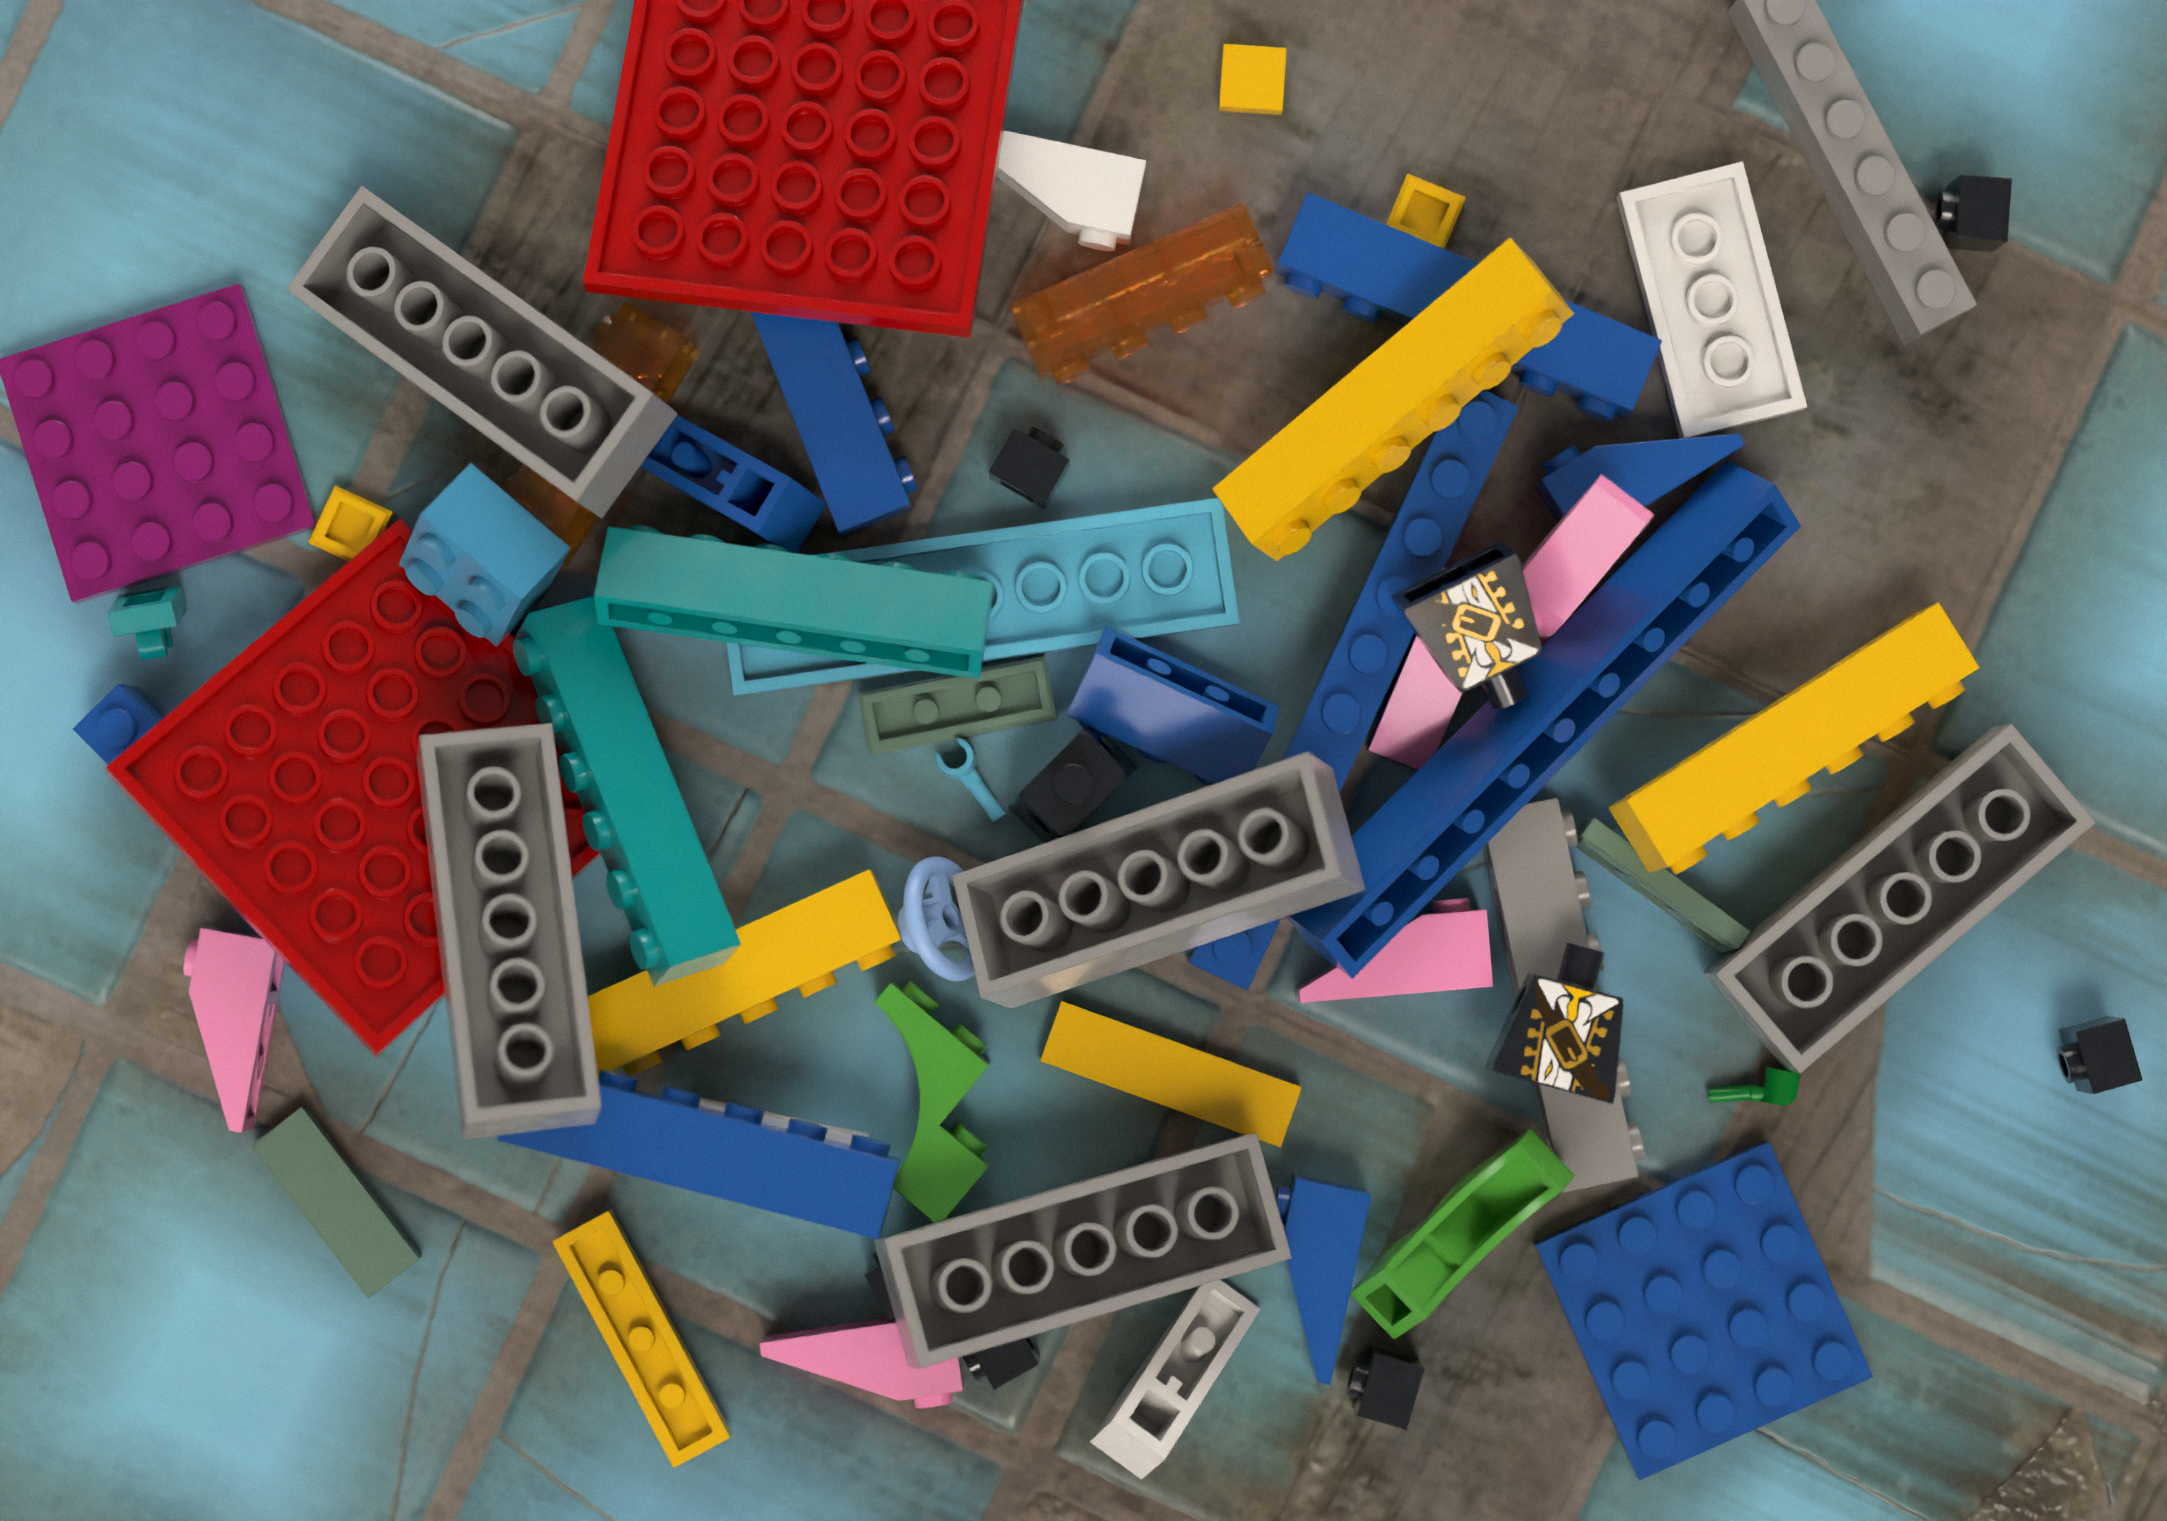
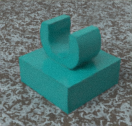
M182 585L118 595L107 612L113 637L136 633L137 647L142 661L167 657V648L174 646L170 627L177 626L187 610Z

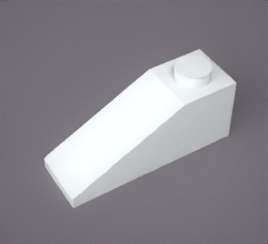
M1004 130L997 177L1066 232L1079 235L1078 244L1102 251H1115L1116 243L1130 245L1145 175L1146 160Z
M1222 1280L1197 1286L1126 1385L1091 1438L1090 1443L1142 1480L1166 1459L1261 1309Z

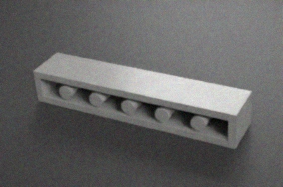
M1736 0L1727 13L1903 345L1952 321L1977 305L1816 0Z
M1558 798L1525 804L1483 847L1514 999H1516L1528 973L1557 980L1566 943L1602 952L1597 934L1587 935L1582 910L1591 908L1590 893L1584 872H1573L1568 847L1577 846L1576 827L1571 810L1569 808L1560 810ZM1604 960L1602 961L1600 971H1604ZM1596 983L1595 991H1599V989H1598V984H1597V983ZM1623 1059L1618 1060L1616 1093L1613 1104L1532 1082L1545 1144L1552 1149L1555 1155L1575 1175L1562 1193L1638 1177L1635 1161L1644 1159V1148L1636 1121L1630 1123L1626 1121L1622 1098L1631 1096V1087Z

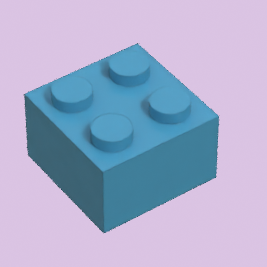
M470 463L420 514L399 565L405 569L407 578L419 591L429 596L436 595L455 611L456 619L466 631L479 638L485 637L498 647L545 597L571 548Z

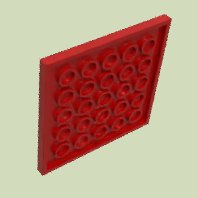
M635 0L583 277L586 292L971 338L1024 0Z
M401 518L105 767L106 774L376 1058L445 996L417 764L419 738L421 735L540 724L536 710L538 695L530 675L524 676L520 672L514 657L513 642L515 638L509 634L496 647L485 637L479 638L470 634L456 619L455 611L436 595L429 596L422 593L409 581L405 569L399 565V562L413 531ZM554 738L573 881L601 853L599 850L594 851L585 837L582 823L585 813L576 791L570 792L564 784L559 767L561 753Z

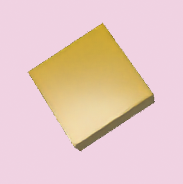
M1223 44L1218 111L1282 115L1287 48Z
M1407 173L1386 225L1445 249L1466 197Z
M334 486L308 543L346 561H350L391 526L396 513L338 486Z

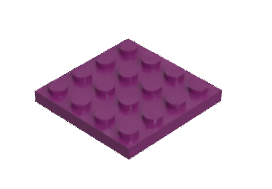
M240 283L0 359V375L71 602L79 604L315 529L318 522L249 299L245 287Z

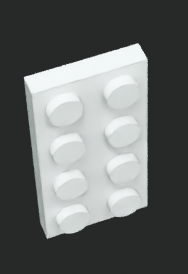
M1743 161L1620 192L1616 198L1652 336L1662 340L1657 355L1679 439L1699 437L1807 408Z

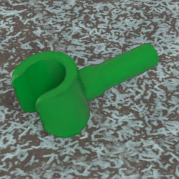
M1766 1067L1763 1087L1751 1084L1708 1087L1709 1103L1751 1100V1102L1760 1101L1779 1106L1788 1105L1797 1097L1800 1075L1787 1070Z

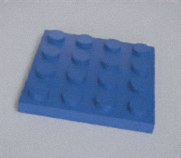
M1769 1141L1759 1142L1533 1242L1634 1474L1639 1480L1873 1378V1374Z

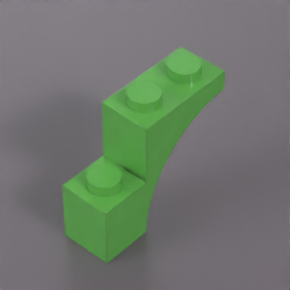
M910 980L904 988H901L893 981L874 1003L886 1013L907 1044L917 1072L920 1096L919 1118L915 1138L903 1166L898 1171L894 1189L931 1221L936 1223L946 1219L990 1165V1162L981 1155L988 1146L977 1135L960 1122L952 1130L943 1123V1120L990 1066V1062L982 1056L988 1045L961 1022H958L951 1030L932 1013L939 1004Z
M1531 1129L1527 1130L1461 1177L1422 1224L1384 1251L1351 1290L1350 1294L1393 1339H1396L1429 1317L1450 1291L1495 1246L1534 1212L1561 1193L1575 1175Z

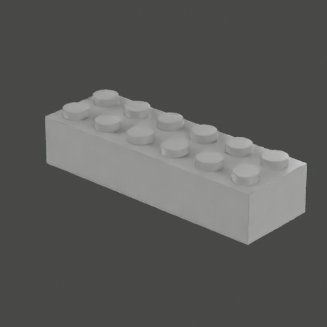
M362 185L286 288L296 298L600 518H603L678 414L648 389Z
M552 723L421 735L419 738L417 764L462 1139L595 1124L601 1110V1101Z
M2012 724L1992 727L1752 930L1738 950L1726 952L1703 973L1782 1067L1787 1071L1800 1074L2096 822Z
M1309 752L952 875L980 997L1010 1009L1365 890L1333 768Z
M1257 1133L1235 1136L874 1240L908 1367L919 1369L1292 1259Z

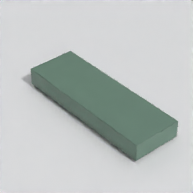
M1045 656L982 668L980 679L947 675L857 693L870 756L956 740L955 738L961 739L1057 720Z
M1595 817L1583 822L1576 831L1578 843L1574 847L1718 952L1738 950L1751 932L1665 868L1648 873L1632 845Z
M307 1106L300 1107L251 1146L367 1298L373 1296L423 1257Z

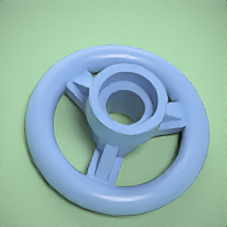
M934 856L921 860L911 870L904 889V906L900 909L898 915V928L907 948L919 954L923 962L935 974L949 981H965L974 976L975 971L962 917L958 907L952 901L949 886L950 883L954 887L952 875L964 872V870L947 858ZM929 879V884L923 896L925 885ZM954 941L965 946L968 952L962 961L953 962L946 958L938 948L942 943Z

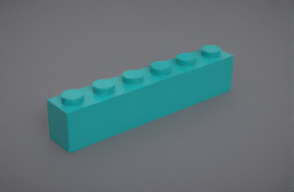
M633 525L626 529L608 526L594 600L597 623L601 625L980 679L991 615L993 582L980 580L977 576L962 571H953L943 575L916 571L912 566L899 562H888L880 566L853 562L850 558L837 553H823L818 556L790 553L785 548L774 544H758L754 547L727 544L723 540L711 535L699 534L686 538L661 534L654 528L642 525Z
M594 596L528 613L513 642L514 657L520 672L524 676L530 675L538 695L536 710L540 724L552 723L554 738L561 753L559 767L562 779L570 792L576 791L585 814L583 815L582 823L585 837L590 847L594 851L599 850L608 871L606 886L609 897L616 909H623L632 931L630 934V948L635 962L641 969H647L653 986L723 965L741 945V942L613 626L597 623Z

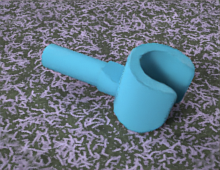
M955 738L967 753L966 762L961 767L952 769L947 767L943 758L936 752L938 767L948 778L960 780L965 788L970 790L991 821L994 822L1002 817L1005 812L977 772V756L972 747L965 740Z

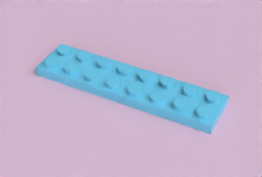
M1219 498L832 552L844 555L853 562L880 566L888 562H899L912 566L916 571L943 575L953 571L971 573L980 580L993 582L991 615L983 661L1096 646L1106 626L1138 640L1237 626L1240 624L1223 503ZM726 643L732 689L735 697L920 671Z

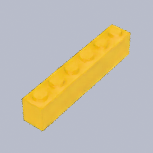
M1509 238L1212 489L1250 543L1277 562L1283 556L1293 554L1303 548L1311 539L1312 532L1331 516L1351 508L1359 500L1361 491L1379 476L1400 467L1409 458L1411 450L1433 431L1442 430L1452 424L1459 416L1461 408L1481 391L1501 383L1510 373L1512 366L1534 347L1543 346L1555 338L1560 332L1562 324L1575 313L1534 261Z
M1938 602L1915 612L1608 808L1648 873L1670 866L1673 873L1678 874L1705 858L1708 853L1703 844L1720 833L1729 841L1758 824L1760 819L1755 811L1774 800L1780 808L1812 789L1807 778L1826 767L1829 774L1832 775L1860 759L1864 754L1858 745L1877 734L1880 741L1884 742L1915 723L1910 712L1925 702H1928L1933 710L1963 693L1966 689L1960 680L1980 667Z
M873 869L866 870L736 929L741 945L723 965L657 986H653L649 973L645 970L587 996L597 1078L599 1077L600 1069L613 1071L623 1067L626 1075L632 1076L663 1062L658 1050L679 1040L682 1041L685 1050L688 1051L719 1037L721 1034L716 1024L734 1015L740 1014L745 1025L779 1009L775 997L796 987L799 988L802 997L805 998L834 985L838 981L833 971L849 963L857 961L862 972L896 957L891 944L902 940L896 919Z

